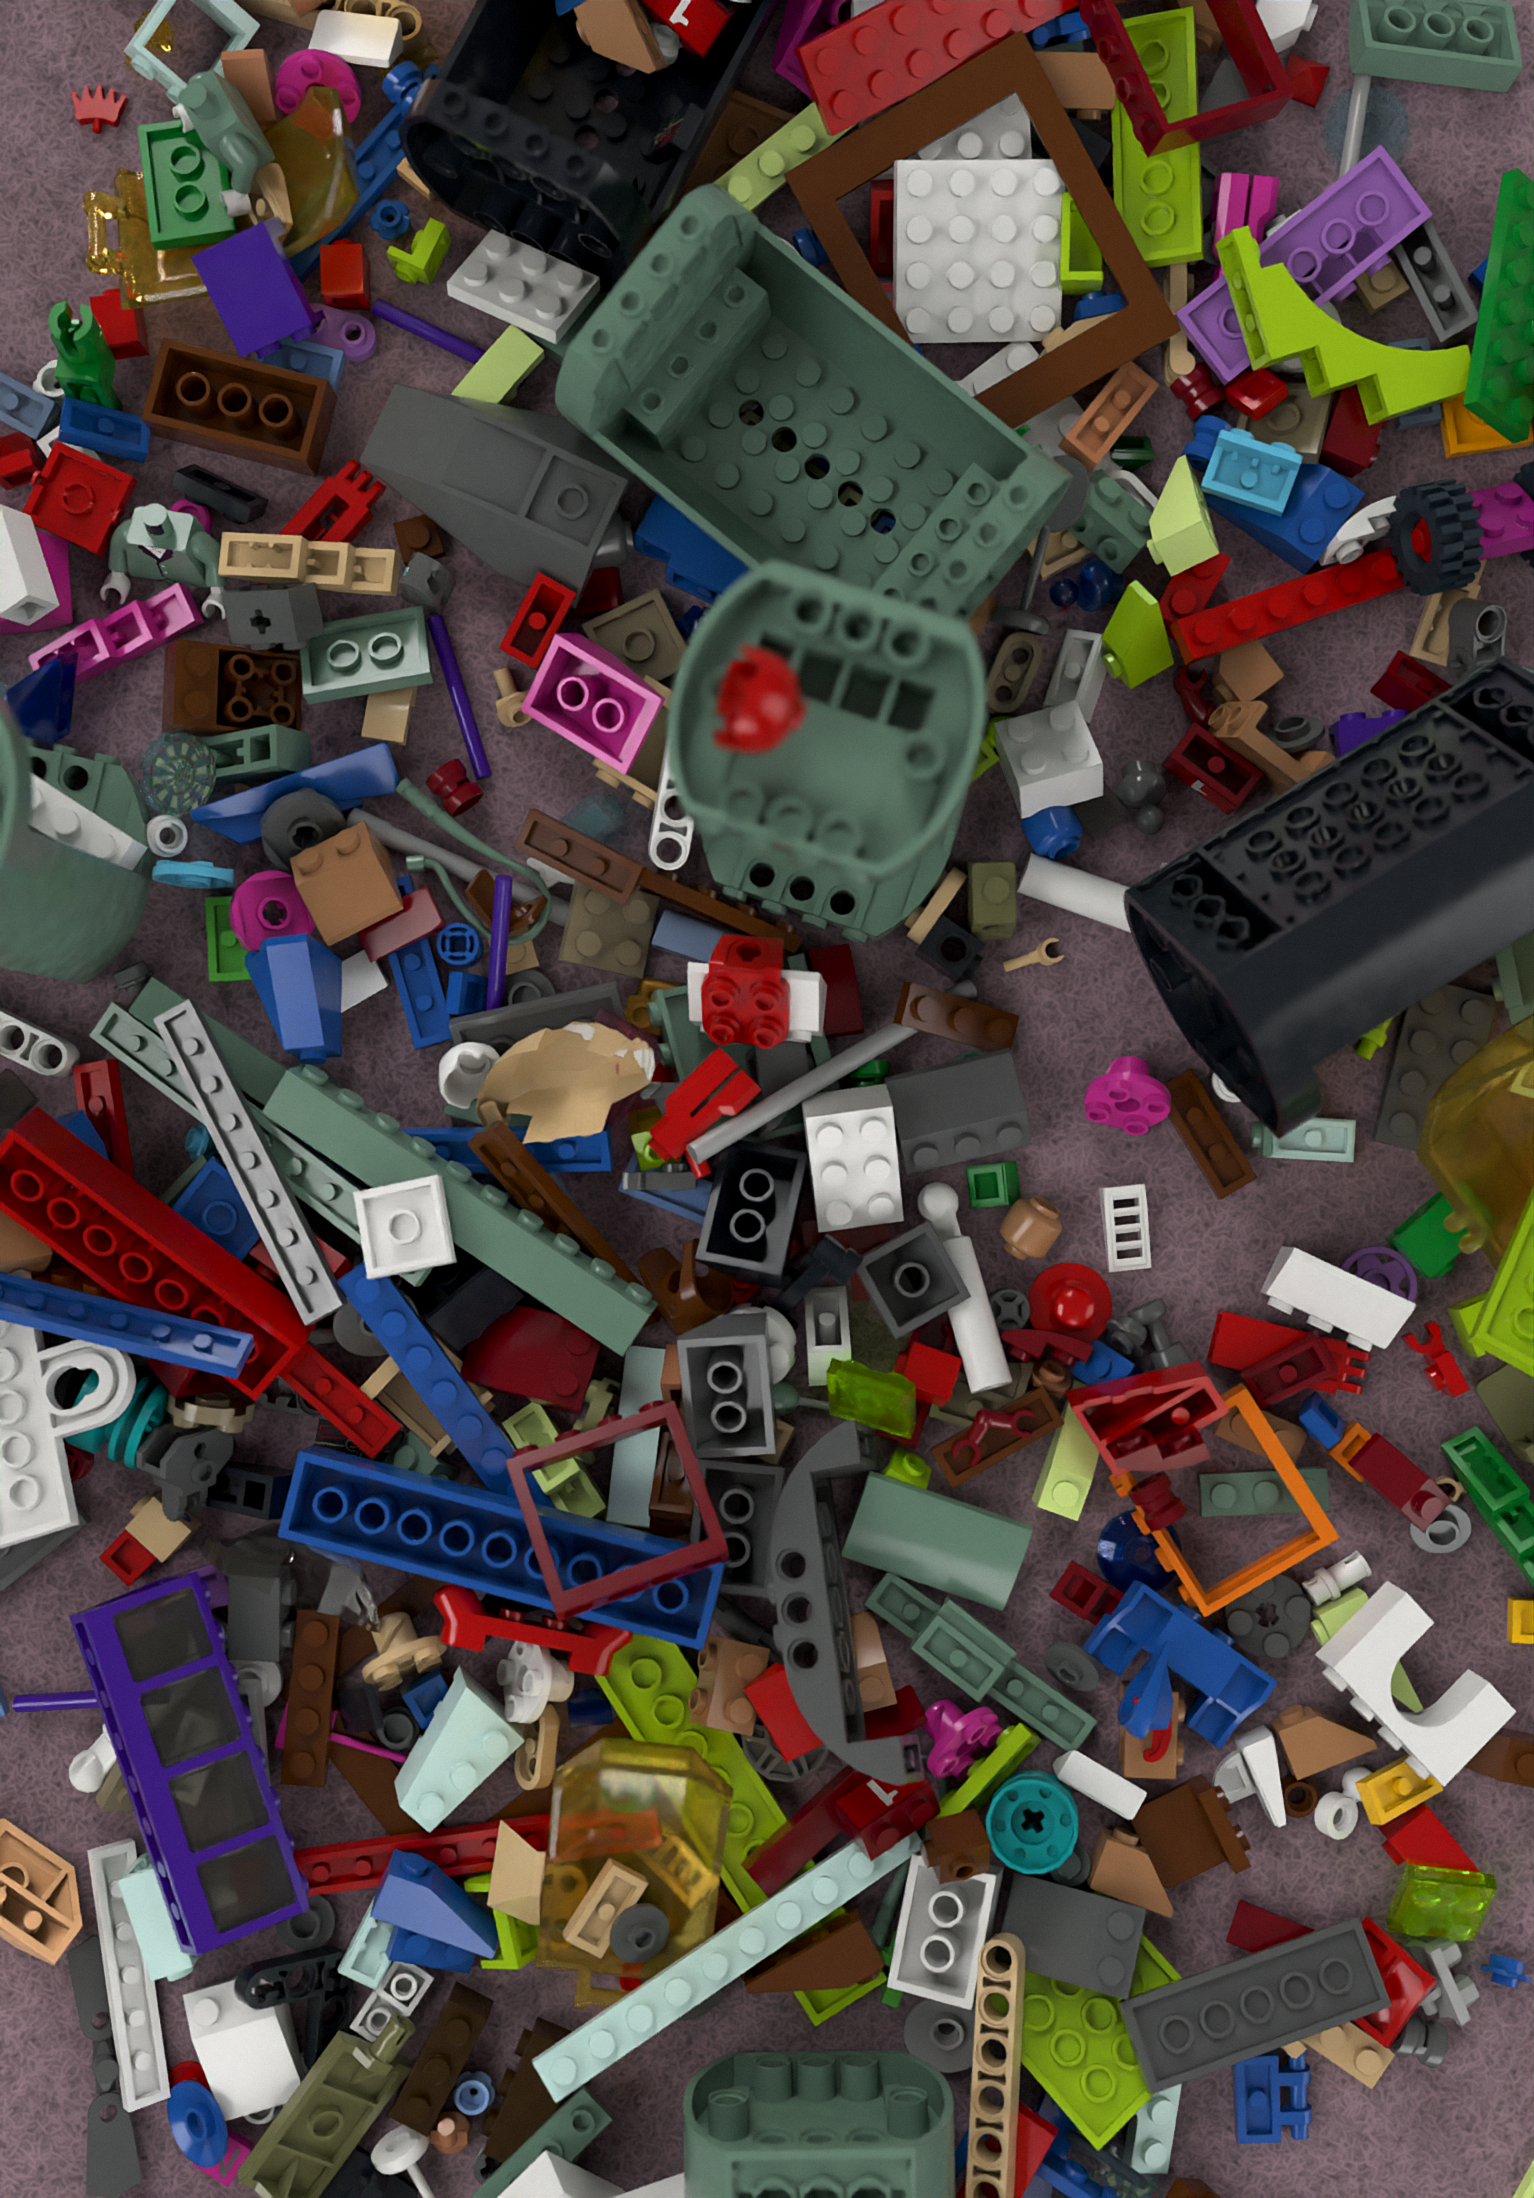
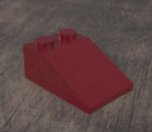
M516 1305L509 1313L501 1315L488 1326L477 1340L470 1342L460 1373L467 1383L581 1417L585 1396L593 1379L603 1343L562 1315Z

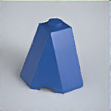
M307 933L264 939L260 943L259 953L250 951L245 955V966L283 1049L300 1059L301 1063L311 1065L326 1063V1058L342 1056V959Z

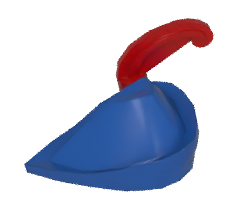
M1168 1640L1155 1651L1131 1680L1118 1709V1722L1126 1728L1130 1735L1143 1739L1148 1731L1152 1730V1749L1148 1748L1143 1752L1144 1760L1150 1763L1156 1762L1164 1756L1172 1737L1171 1713L1174 1701L1167 1661L1173 1643Z

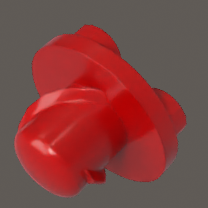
M1070 1262L1055 1264L1042 1271L1028 1289L1029 1321L1034 1330L1066 1335L1089 1344L1102 1334L1106 1328V1322L1111 1317L1112 1298L1109 1288L1103 1278L1087 1266Z

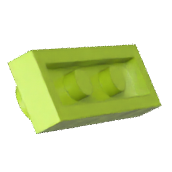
M1020 1722L1016 1727L1011 1725L1006 1728L997 1738L996 1744L998 1747L989 1757H982L971 1766L967 1772L969 1779L960 1789H953L942 1798L939 1803L941 1813L933 1819L973 1809L978 1812L1043 1739L1031 1727Z

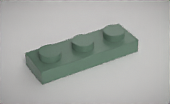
M1324 1466L1297 1467V1470L1322 1510L1330 1511L1327 1468ZM1275 1469L1197 1473L1199 1513L1201 1517L1302 1512Z

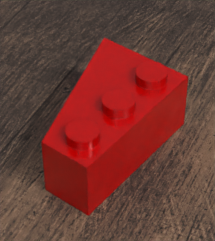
M1199 1361L1065 1391L1070 1407L1115 1478L1130 1471L1117 1468L1109 1446L1115 1444L1116 1440L1123 1434L1131 1431H1141L1143 1433L1150 1430L1156 1445L1164 1443V1439L1174 1432L1180 1430H1188L1189 1432L1196 1429L1200 1430L1230 1412Z

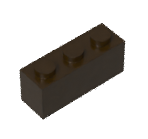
M456 1981L411 2067L412 2069L401 2086L388 2117L426 2137L428 2136L488 2020L493 2000Z
M540 2017L536 2018L532 2030L523 2029L514 2054L520 2056L515 2071L510 2068L506 2069L497 2094L503 2096L501 2105L498 2110L490 2108L480 2133L487 2137L482 2154L504 2163L557 2111L561 2100L555 2103L534 2067L532 2059L573 2031Z

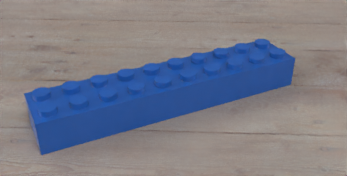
M311 1445L299 1451L277 1537L555 1611L517 1498L317 1445ZM534 1503L563 1592L691 1545ZM727 1560L586 1611L575 1617L703 1651L708 1640Z

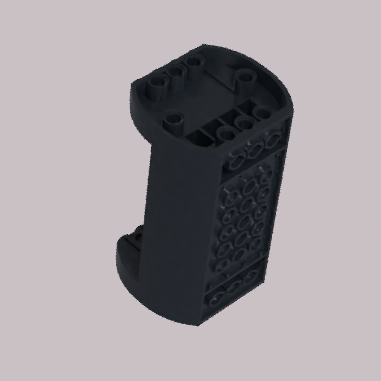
M477 0L436 79L432 80L431 77L422 83L399 127L401 147L408 163L422 183L454 215L487 232L493 229L600 277V290L611 292L666 222L782 0H752L751 3H742L746 7L718 49L704 58L700 55L692 54L682 47L678 50L676 61L662 71L648 74L637 69L634 74L625 77L620 76L614 70L618 61L593 52L591 46H587L582 41L576 28V20L578 18L574 9L559 17L556 12L555 0ZM602 96H612L618 101L616 109L610 113L598 111L595 103ZM691 102L704 110V117L686 151L661 165H655L645 158L664 118ZM584 132H592L598 136L599 141L594 148L589 149L585 146L577 145V137Z
M1501 656L1124 892V910L1131 934L1151 980L1174 1022L1191 1049L1278 1140L1314 1118L1321 1111V1091L1314 1066L1534 929V674L1505 656Z

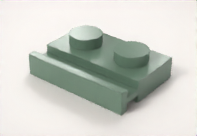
M947 1596L943 1605L933 1614L910 1644V1648L977 1702L981 1701L1005 1670L1007 1663L1017 1654L1015 1648L949 1596Z

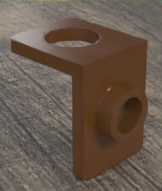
M483 869L476 874L465 890V895L475 907L479 916L484 919L492 930L495 880L486 869ZM545 895L515 907L511 903L509 933L532 924L548 901Z

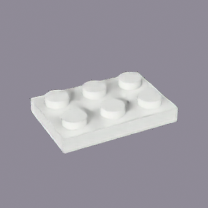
M491 229L447 281L448 296L557 344L600 291V277Z

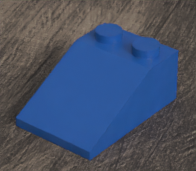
M1301 463L1281 517L1209 493L1205 499L1208 507L1305 575L1321 556L1365 493L1331 468L1320 463Z

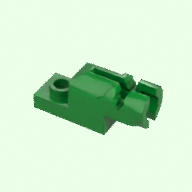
M67 301L56 303L50 310L48 319L51 340L59 351L54 377L67 397L122 411L123 405L112 387L116 369L115 356L107 344L102 328L91 308L81 303L79 312L83 318L82 323L80 319H72L73 311Z

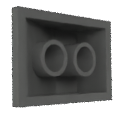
M1014 1872L1001 1933L1008 1932L1014 1934L1022 1941L1026 1952L1025 1970L1128 2000L1146 1909ZM997 1946L995 1961L1011 1965L1012 1959L1009 1951L1004 1947Z

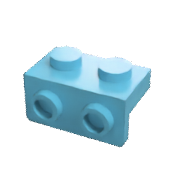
M1234 428L1230 432L1220 430L1200 491L1281 517L1303 456L1297 454L1294 447L1282 442H1272L1269 445L1256 441L1253 434L1242 429Z

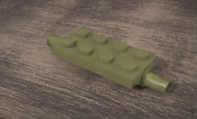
M393 2013L390 2021L375 2042H368L339 2030L238 2169L239 2184L254 2189L259 2194V2198H319L412 2069L408 2057L400 2055L398 2052L416 2031L413 2022L404 2015L400 2018L399 2013Z

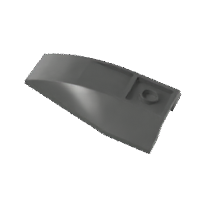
M400 384L394 385L360 458L361 464L497 573L530 588L536 575L540 572L576 592L577 595L571 605L574 609L577 608L591 578L594 558L624 494L629 495L637 478L564 417Z

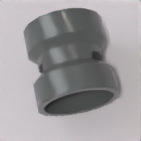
M1413 2013L1389 2049L1396 2055L1404 2058L1412 2055L1417 2057L1418 2062L1437 2068L1445 2056L1448 2044V2031L1445 2025L1433 2020L1427 2022L1420 2021L1419 2017Z

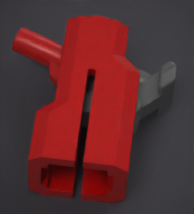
M720 1047L686 1079L678 1083L651 1082L640 1092L642 1099H655L656 1105L664 1115L648 1131L653 1138L647 1144L665 1162L671 1156L678 1161L685 1154L696 1180L712 1172L707 1160L699 1164L695 1163L690 1157L686 1146L706 1134L722 1116L738 1115L762 1091L741 1069L710 1101L708 1100L739 1068Z

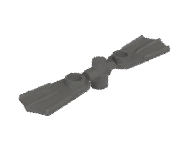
M92 1935L80 1945L66 1952L80 2027L83 2034L92 2040V2071L95 2077L96 2095L100 2094L92 2101L88 2109L86 2194L88 2196L118 2198L128 2189L141 2183L142 2175L130 2112L128 2113L123 2108L122 2095L113 2092L116 2090L115 2079L118 2076L119 2067L113 2056L111 2037L113 2036L100 1938L99 1936ZM98 2012L108 2014V2020L102 2026H94L92 2024V2019ZM105 2105H114L116 2111L112 2117L107 2119L100 2117V2111Z

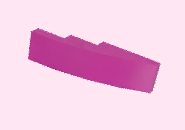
M177 582L145 602L134 600L103 620L97 618L88 620L28 656V660L44 695H52L139 657L175 639L204 621L187 584Z

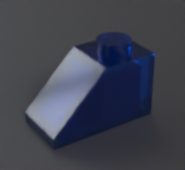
M68 651L51 659L7 690L3 699L12 712L23 736L54 743L70 734L78 659L77 652Z

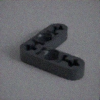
M324 1946L253 1962L246 1965L239 1972L234 1984V1992L237 1999L255 2010H262L308 1998L304 2042V2063L308 2069L313 2067L339 2030L350 2034L354 1980L338 1972L337 1969L346 1952L336 1946ZM302 1966L303 1974L301 1980L296 1986L289 1988L288 1977L296 1967ZM260 1978L268 1983L259 1985ZM253 1987H256V1988H255V1992H254V1994H253V1993H252V1988H253ZM332 2001H336L337 2007L333 2017L326 2022H322V2013L325 2006Z

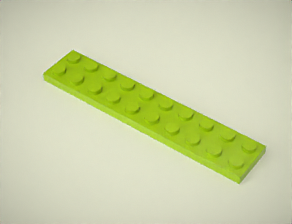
M634 1633L633 1641L614 1654L610 1675H594V1677L745 1914L768 1897L741 1866V1863L789 1818L761 1774L752 1767L746 1758L743 1745L734 1732L689 1722L688 1701L692 1690L696 1687L698 1674L679 1644ZM814 1858L807 1862L781 1888L817 1864ZM842 1904L776 1951L846 1912L847 1910ZM881 1968L876 1978L863 1985L855 1983L843 1989L793 1992L816 2027L888 1980L885 1970Z

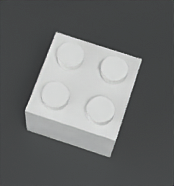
M1076 700L994 723L996 754L1000 758L999 763L1021 819L1030 817L1047 807L1068 806L1103 796V762Z

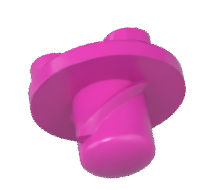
M318 49L301 50L286 58L279 68L275 83V102L278 108L298 126L314 132L321 138H330L336 132L347 128L357 117L362 99L361 86L351 67L338 56Z
M1122 1056L1110 1064L1105 1075L1096 1078L1087 1086L1084 1098L1085 1116L1091 1122L1121 1128L1129 1135L1140 1136L1146 1134L1150 1126L1161 1122L1168 1116L1171 1108V1095L1164 1084L1150 1077V1067L1146 1061L1135 1056Z
M948 1698L940 1699L933 1703L925 1712L928 1719L927 1723L921 1726L934 1741L935 1745L928 1757L927 1768L936 1778L940 1779L954 1775L957 1780H960L967 1776L968 1770L976 1762L974 1759L984 1748L994 1745L997 1738L1003 1732V1728L998 1724V1716L989 1707H980L965 1715Z

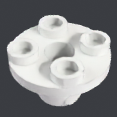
M515 1641L508 1658L502 1659L497 1668V1682L503 1686L506 1720L508 1722L533 1723L542 1714L547 1701L563 1702L567 1700L574 1687V1671L568 1670L567 1661L556 1660L550 1655L548 1647Z

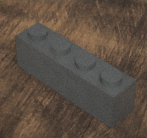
M1404 168L1403 170H1401V172L1404 174V176L1407 178V180L1409 181V183H1410V184L1412 185V187L1414 188V186H1413V184H1412V182H1411V180H1410V178H1409V176H1408V174H1407V172H1406V170H1405V168ZM1429 218L1394 246L1393 249L1443 348L1450 349L1475 335L1479 314Z

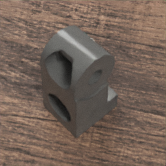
M414 552L399 585L403 588L401 592L403 599L417 606L423 605L424 609L436 615H441L456 585V581L450 570L443 564L425 554Z

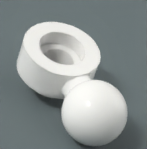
M1363 1766L1349 1768L1342 1779L1343 1792H1329L1318 1801L1314 1820L1320 1832L1336 1840H1341L1353 1831L1358 1819L1356 1803L1362 1801L1355 1782L1372 1774V1771Z

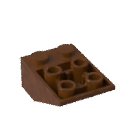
M177 638L165 648L162 732L212 737L273 724H279L300 731L302 698L300 655L252 650L250 648Z

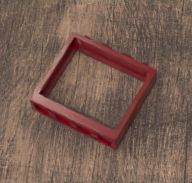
M1078 0L1081 19L1089 28L1097 46L1098 56L1109 72L1115 86L1116 96L1123 103L1132 123L1134 135L1141 143L1147 158L1275 118L1295 94L1253 0H1206L1250 98L1168 123L1115 4L1129 0Z
M663 1400L647 1403L639 1408L638 1414L624 1419L622 1415L607 1417L597 1423L598 1428L581 1433L580 1430L562 1433L555 1438L556 1443L541 1448L538 1445H528L516 1450L513 1453V1458L505 1460L558 1621L729 1559L728 1546L675 1401L664 1404ZM667 1424L708 1539L563 1592L524 1474Z

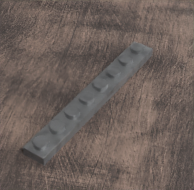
M188 998L154 1018L153 1021L305 1326L312 1325L348 1305L197 1001Z

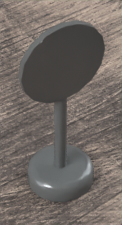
M1068 455L1052 457L1054 461L1073 475V479L1064 497L1040 530L1019 609L1005 606L996 607L992 612L990 620L995 624L1036 635H1048L1049 621L1043 616L1029 612L1050 533L1062 532L1078 520L1089 500L1091 486L1088 470L1080 460Z

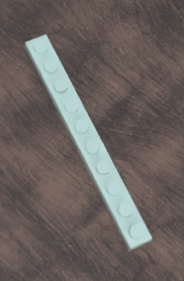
M916 1831L873 1861H870L851 1840L774 1893L770 1898L765 1899L532 2059L534 2067L555 2103L909 1859L913 1853L919 1852L921 1850V1839Z

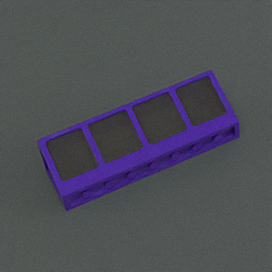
M196 1571L161 1578L72 1614L69 1618L181 1953L198 1956L303 1913L311 1907L307 1898L309 1894L307 1879L297 1869L292 1854L295 1852L294 1840L290 1832L283 1827L278 1812L281 1809L279 1796L276 1790L269 1786L264 1771L267 1767L265 1754L261 1747L255 1744L250 1729L253 1725L251 1713L246 1704L241 1702L236 1688L239 1683L237 1671L234 1665L227 1661L222 1646L225 1641L224 1632L219 1622L213 1619L208 1604L211 1599L209 1588L206 1582L199 1578Z

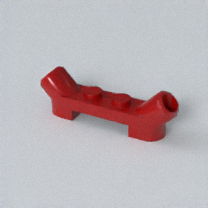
M447 1583L439 1588L433 1597L434 1604L444 1618L439 1641L459 1648L482 1652L486 1635L569 1651L566 1663L568 1670L598 1676H609L614 1654L633 1641V1632L597 1622H591L581 1630L567 1627L568 1620L558 1621L557 1617L543 1616L542 1622L525 1619L526 1612L514 1608L500 1607L499 1613L486 1611L473 1589L452 1583Z

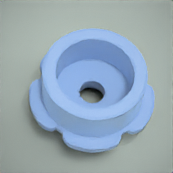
M466 2071L455 2082L456 2088L453 2090V2100L458 2109L467 2115H477L483 2112L487 2106L492 2104L495 2098V2088L491 2086V2078L482 2071H476L475 2073ZM472 2088H476L478 2090V2093L476 2095H472L470 2093V2090Z

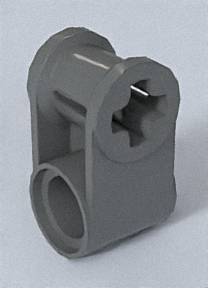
M1473 598L1458 600L1450 610L1448 617L1449 654L1447 657V670L1450 678L1456 684L1466 679L1477 669L1487 666L1490 662L1495 661L1501 656L1506 657L1505 629L1507 624L1506 612L1499 605Z

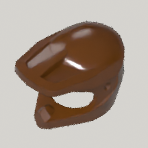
M697 1238L683 1244L682 1265L665 1248L650 1250L643 1254L637 1262L646 1289L652 1295L651 1299L658 1303L656 1308L667 1326L677 1335L686 1333L723 1316L730 1309L734 1299V1286L730 1276L708 1267L709 1272L706 1276H700L695 1273V1263L697 1262L695 1257L699 1244V1239Z

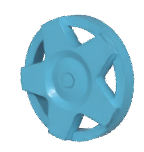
M159 860L152 869V879L167 885L198 889H227L234 886V869L213 867L211 862L195 861L183 863Z

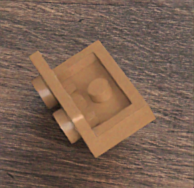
M708 1636L703 1651L700 1650L698 1655V1668L700 1670L696 1687L692 1690L688 1701L689 1722L752 1736L757 1712L743 1688L766 1671L770 1649L731 1639Z

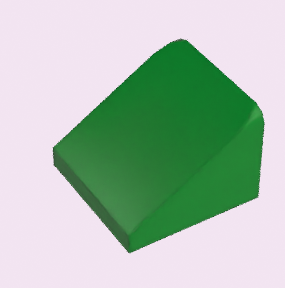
M1015 1161L966 1167L970 1209L1012 1205L1020 1198L1017 1164Z

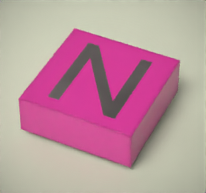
M227 2127L228 2145L222 2161L210 2168H203L194 2163L192 2165L229 2187L238 2169L253 2148L254 2143Z

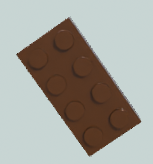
M163 337L141 420L157 437L316 478L338 397L326 379Z

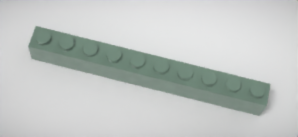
M302 1063L285 1072L261 1113L372 1188L433 1175L442 1176L452 1239L455 1244L619 1355L623 1356L658 1305L657 1302L651 1299L652 1295L646 1288L635 1282L627 1283L615 1275L616 1271L609 1263L600 1258L592 1259L579 1250L580 1246L572 1238L561 1233L556 1235L545 1228L543 1220L538 1215L526 1209L521 1211L507 1202L508 1198L501 1190L491 1185L483 1186L471 1177L472 1173L464 1165L456 1161H446L435 1153L436 1149L431 1143L420 1137L415 1136L412 1138L400 1130V1124L394 1118L382 1112L375 1113L363 1105L364 1100L360 1095L346 1088L340 1089L329 1082L328 1075L320 1068Z

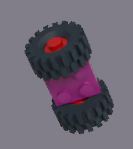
M1534 461L1520 467L1521 472L1515 473L1512 479L1514 483H1503L1496 487L1466 491V486L1463 483H1457L1456 479L1451 478L1410 486L1399 493L1400 497L1396 498L1393 503L1397 511H1393L1390 514V521L1394 524V527L1389 529V538L1394 539V547H1391L1392 557L1396 556L1398 560L1395 565L1397 573L1404 574L1402 582L1405 586H1411L1410 591L1412 593L1426 596L1466 587L1468 583H1472L1475 580L1474 572H1479L1481 567L1480 560L1521 552L1520 556L1523 560H1530L1529 566L1534 568Z

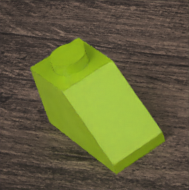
M1135 580L1128 585L1101 636L1106 653L1102 657V662L1107 672L1113 679L1119 677L1130 689L1174 664L1159 603Z

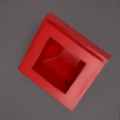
M1291 53L1285 68L1287 77L1295 92L1291 100L1315 108L1331 66Z

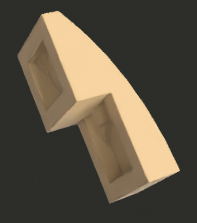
M417 686L369 694L361 737L364 740L406 746L411 708L415 706Z

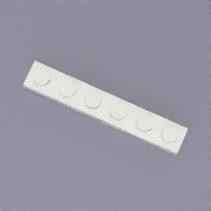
M131 1838L87 1850L116 2059L119 2067L123 2108L128 2113L171 2097L155 1981L151 1982L117 1882L137 1859L135 1841Z

